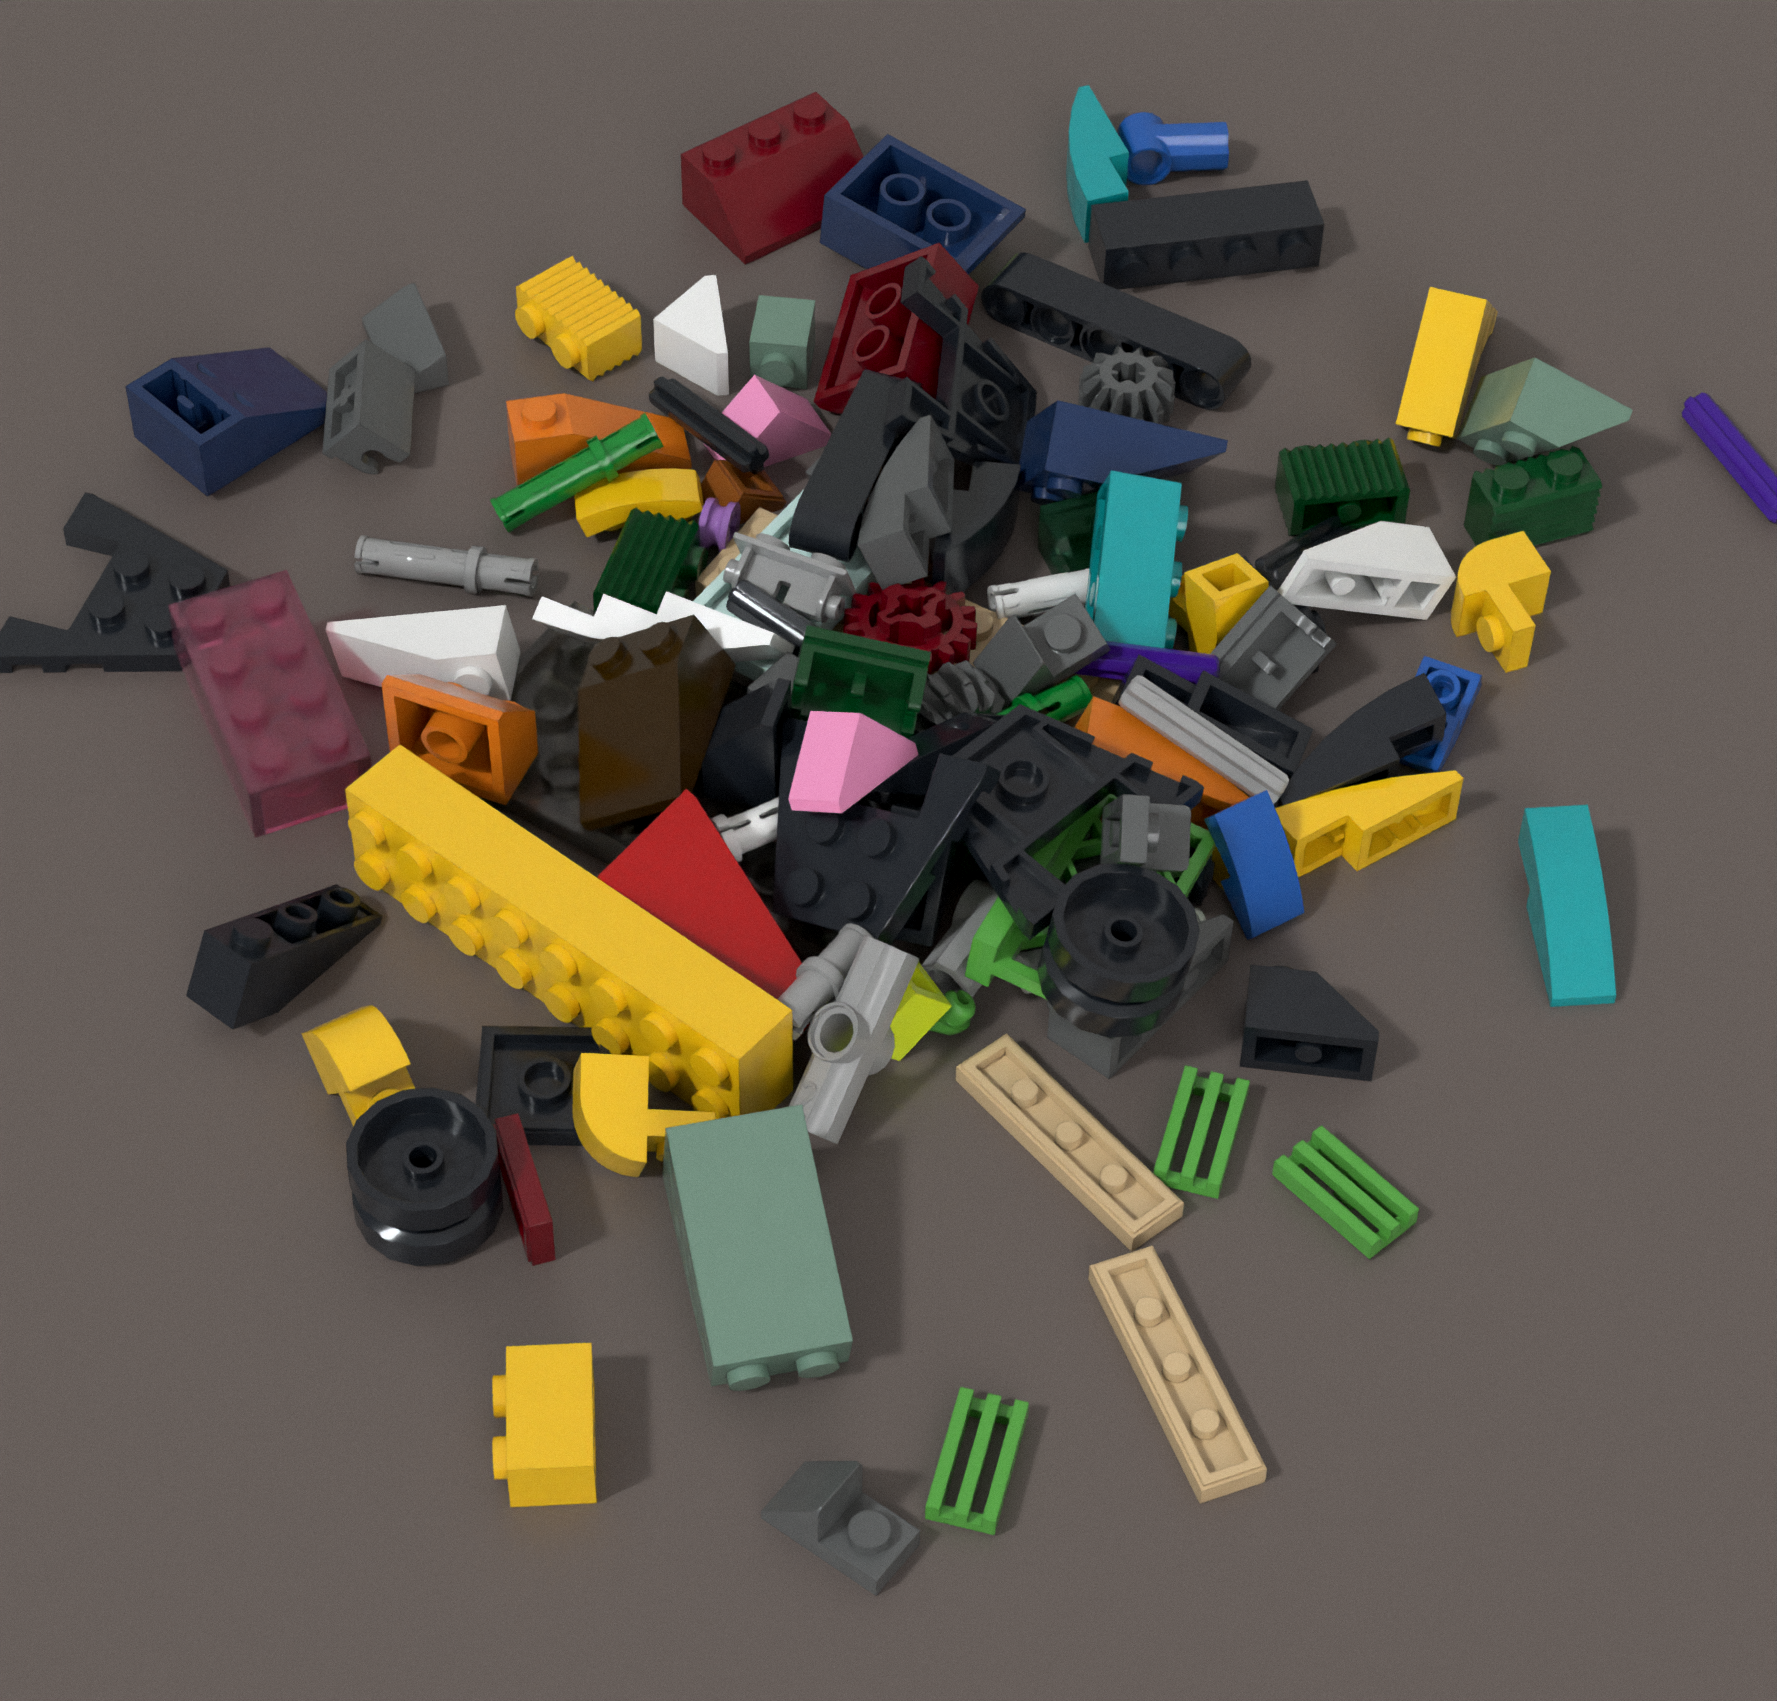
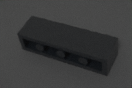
M1305 180L1091 205L1088 247L1099 281L1120 290L1319 266L1324 222L1309 182Z

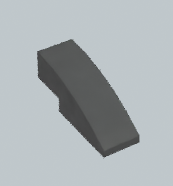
M931 415L919 418L884 466L870 494L861 521L858 547L882 590L890 585L897 583L902 585L928 576L929 539L952 532L954 458Z

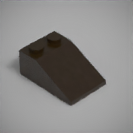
M695 615L670 622H659L647 629L620 637H608L596 643L590 652L588 664L578 688L580 824L586 831L662 812L686 789L692 793L736 667L734 661Z

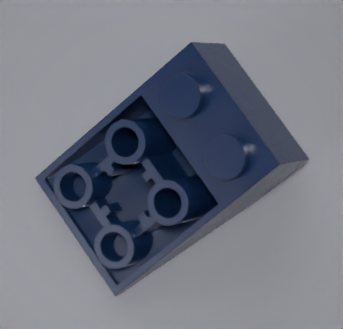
M270 347L171 358L125 386L134 437L207 497L325 423L327 392Z

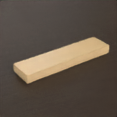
M1007 1033L956 1066V1081L1131 1252L1183 1216L1184 1202Z
M1149 1246L1090 1265L1088 1280L1199 1503L1201 1504L1265 1482L1267 1468L1154 1247Z

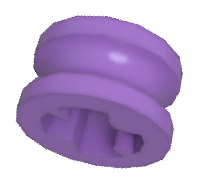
M707 498L699 519L700 546L706 547L707 550L711 546H716L719 548V552L722 549H726L734 533L739 530L741 515L739 503L731 501L727 506H721L717 498Z

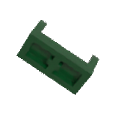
M806 625L791 691L792 718L808 722L810 711L861 713L901 736L909 738L914 734L917 713L920 712L931 652Z

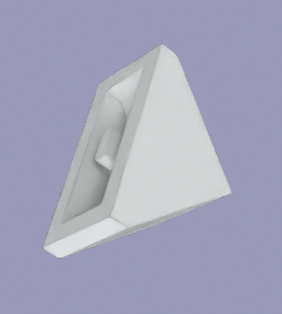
M708 275L701 278L653 319L655 361L717 396L729 395L728 349L716 275Z

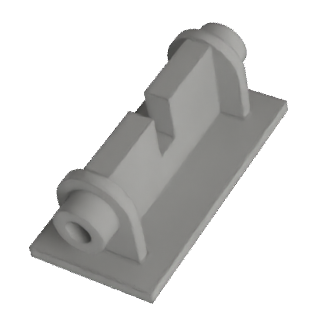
M737 532L733 535V539L742 556L739 561L731 559L724 571L723 581L732 584V589L741 580H749L776 598L781 586H787L789 590L783 604L800 615L825 623L828 618L837 621L841 617L845 606V598L839 596L840 594L852 598L856 593L845 565L831 556L822 553H812L810 558L792 552L790 547L780 539L763 533L757 534L755 538Z

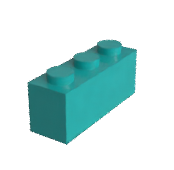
M1110 471L1098 491L1085 609L1105 641L1173 649L1177 623L1176 619L1168 618L1170 597L1176 598L1182 579V562L1174 561L1176 541L1181 542L1183 540L1188 521V506L1180 505L1182 483Z

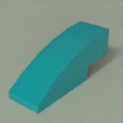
M1089 85L1078 88L1072 105L1066 165L1067 196L1074 222L1084 243L1089 242L1091 205L1128 201L1129 191L1126 188L1129 152Z
M1588 805L1525 808L1518 844L1530 889L1526 908L1550 1007L1615 1003L1616 984L1609 915L1598 848Z

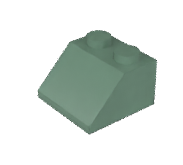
M1534 357L1480 378L1457 439L1473 447V453L1477 458L1500 466L1507 464V462H1514L1518 459L1532 457L1533 455L1559 448L1629 421L1633 410Z

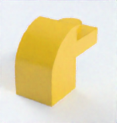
M1524 531L1483 542L1466 554L1459 566L1451 609V626L1456 637L1477 632L1482 647L1487 652L1494 654L1505 673L1528 666L1536 627L1530 616L1543 613L1551 570Z
M1238 553L1184 572L1176 598L1170 597L1168 614L1176 619V622L1188 632L1189 651L1210 654L1269 587V581Z
M372 1005L360 1007L302 1033L327 1094L339 1093L353 1127L356 1120L375 1102L402 1090L415 1089L406 1068L411 1063L400 1040L384 1015Z
M581 1053L573 1071L574 1126L586 1151L598 1163L613 1172L630 1177H639L647 1163V1151L656 1152V1159L663 1161L666 1128L716 1119V1112L648 1109L649 1056Z

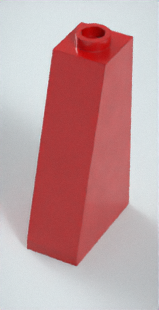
M687 789L598 875V879L774 998L778 999L797 979L796 969L802 964L801 960L703 807ZM810 1023L804 1028L803 1033L809 1027Z

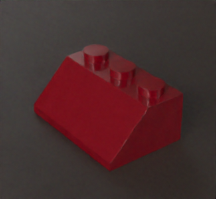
M814 92L681 153L682 205L746 265L821 229L824 195L864 156L848 120L817 92Z
M940 243L850 275L813 401L820 409L842 414L865 369L903 379L908 377L911 381L922 383L923 390L936 400L943 338L901 304L905 267L921 256L925 258L936 270V273L929 279L947 299L956 294L968 309V325L979 288L975 281Z

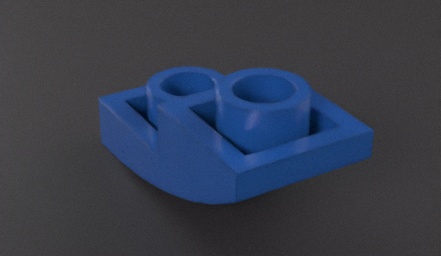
M1424 656L1416 676L1425 673L1446 712L1444 738L1442 742L1401 758L1399 763L1426 773L1440 772L1461 733L1482 686V675Z
M1267 790L1204 819L1230 875L1229 878L1220 882L1247 940L1305 913L1293 856Z

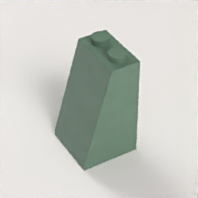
M802 1104L666 1128L662 1175L711 1387L728 1384L730 1390L744 1391L769 1383L771 1375L797 1371L798 1376L801 1378H815L837 1371L840 1368L839 1363L849 1360L853 1339Z

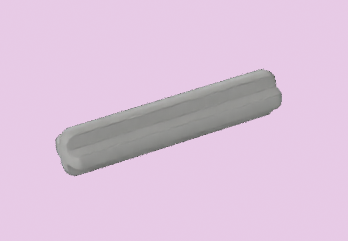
M1137 675L1133 678L1120 696L1118 703L1121 708L1248 795L1253 796L1267 790L1274 804L1286 789L1289 778L1285 773L1143 676Z

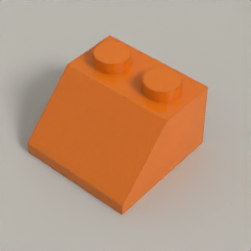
M421 674L387 675L381 685L390 752L398 745H402L474 795L506 805L539 753L535 711L522 707L513 701L500 700L466 689L453 682H443Z

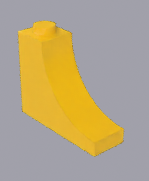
M1434 287L1429 288L1396 420V425L1409 428L1407 440L1437 447L1441 446L1443 437L1457 440L1473 378L1487 339L1493 333L1498 313L1488 300Z

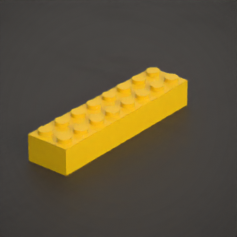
M398 745L345 789L349 814L348 826L352 835L355 857L354 868L360 879L368 887L376 891L382 889L402 903L406 911L415 920L421 923L429 922L448 935L461 952L468 956L476 955L495 968L501 978L515 989L524 988L544 1002L547 1009L558 1020L564 1023L572 1022L578 1027H592V1036L599 1047L601 1044L611 1054L649 1056V1082L654 1087L663 1092L671 1091L690 1104L695 1111L716 1112V1119L772 1110L793 1091L792 1009L402 745Z

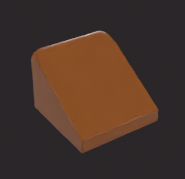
M714 460L701 483L704 503L707 498L713 497L718 499L721 506H727L731 501L740 504V524L747 522L759 507L772 513L783 509L786 504L784 496L765 470L756 475L750 471L743 473L727 460Z

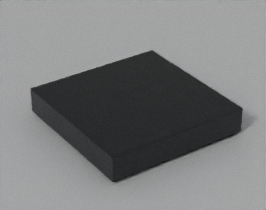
M482 1026L476 1104L483 1108L492 1124H495L496 1118L518 1113L528 1145L583 1146L573 1121L574 1067L581 1053H611L601 1044L599 1047L595 1042L591 1032L592 1027Z

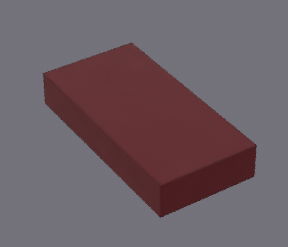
M519 1114L496 1118L493 1126L496 1129L500 1174L527 1260L532 1263V1266L554 1261L556 1257L553 1221Z

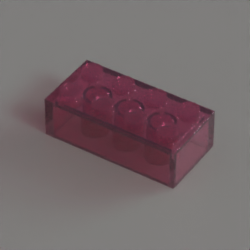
M287 570L168 605L175 652L254 837L266 835L347 809L345 789L372 767L371 755Z

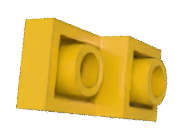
M661 468L618 474L620 477L611 482L604 478L574 495L576 519L586 537L602 531H614L623 527L630 511L636 507L642 513L649 510L653 515L660 512L665 518L672 515L676 520L683 517L688 521L695 514L702 512L704 506L700 478L696 470Z

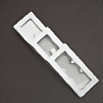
M667 591L657 614L603 594L594 617L542 596L532 618L558 633L596 644L608 637L627 635L647 629L659 622H670L695 615L734 662L777 659L784 656L787 652L792 654L795 645L773 632Z

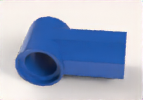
M1140 112L1126 117L1119 124L1117 133L1129 152L1127 179L1137 185L1156 184L1164 180L1170 172L1225 170V168H1228L1229 134L1226 122L1164 124L1159 116L1153 113Z

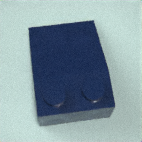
M887 134L824 195L820 243L867 269L940 243L969 275L1025 218L1026 209Z
M1057 400L1027 421L1019 465H1021L1019 491L1031 493V501L1036 504L1048 507H1065L1066 502H1074L1097 496L1110 471L1157 479L1191 472L1225 453L1228 440Z

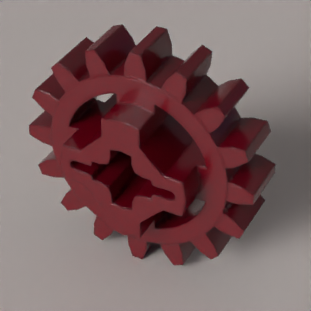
M923 578L912 581V584L900 585L897 583L890 585L884 590L881 589L879 584L871 582L868 584V596L855 593L852 596L851 608H847L844 611V633L931 652L927 671L930 675L931 672L939 671L941 666L947 662L953 665L954 663L966 660L970 662V650H976L978 623L975 622V606H965V594L962 591L947 595L946 582L939 581L932 587L924 586Z

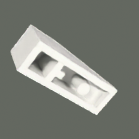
M1379 521L1304 550L1277 592L1293 605L1427 620L1456 579V576L1429 527Z
M506 605L327 622L325 631L343 677L382 687L381 683L387 675L421 674L443 682H453L466 689L490 697L511 701L521 651Z

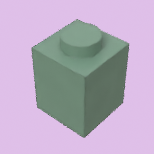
M759 295L749 341L750 379L756 375L780 387L807 389L815 347V300Z

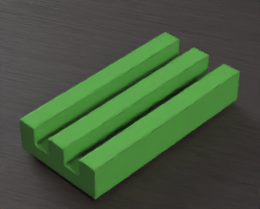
M1185 1065L1153 1174L1167 1187L1218 1199L1247 1100L1250 1080L1237 1077L1235 1085L1224 1083V1074L1211 1071L1209 1079L1197 1076L1198 1068ZM1193 1094L1203 1096L1182 1172L1172 1171L1171 1167ZM1220 1100L1228 1102L1229 1107L1208 1179L1197 1177L1196 1173L1216 1104Z
M1322 1125L1312 1132L1311 1140L1308 1143L1301 1140L1293 1146L1291 1156L1287 1157L1283 1154L1274 1161L1272 1175L1368 1259H1371L1417 1222L1419 1208ZM1304 1167H1307L1324 1183H1326L1332 1190H1334L1333 1195L1338 1200H1336L1331 1194H1329L1323 1187H1321L1302 1169ZM1347 1208L1356 1209L1379 1231L1377 1233L1373 1232Z
M960 1387L926 1502L925 1519L995 1535L1028 1418L1029 1402L1015 1399L1014 1406L1001 1404L1002 1396L988 1393L986 1400L974 1397L973 1389ZM969 1418H979L980 1422L956 1506L944 1505ZM995 1423L1005 1424L1008 1427L984 1513L972 1512V1504Z

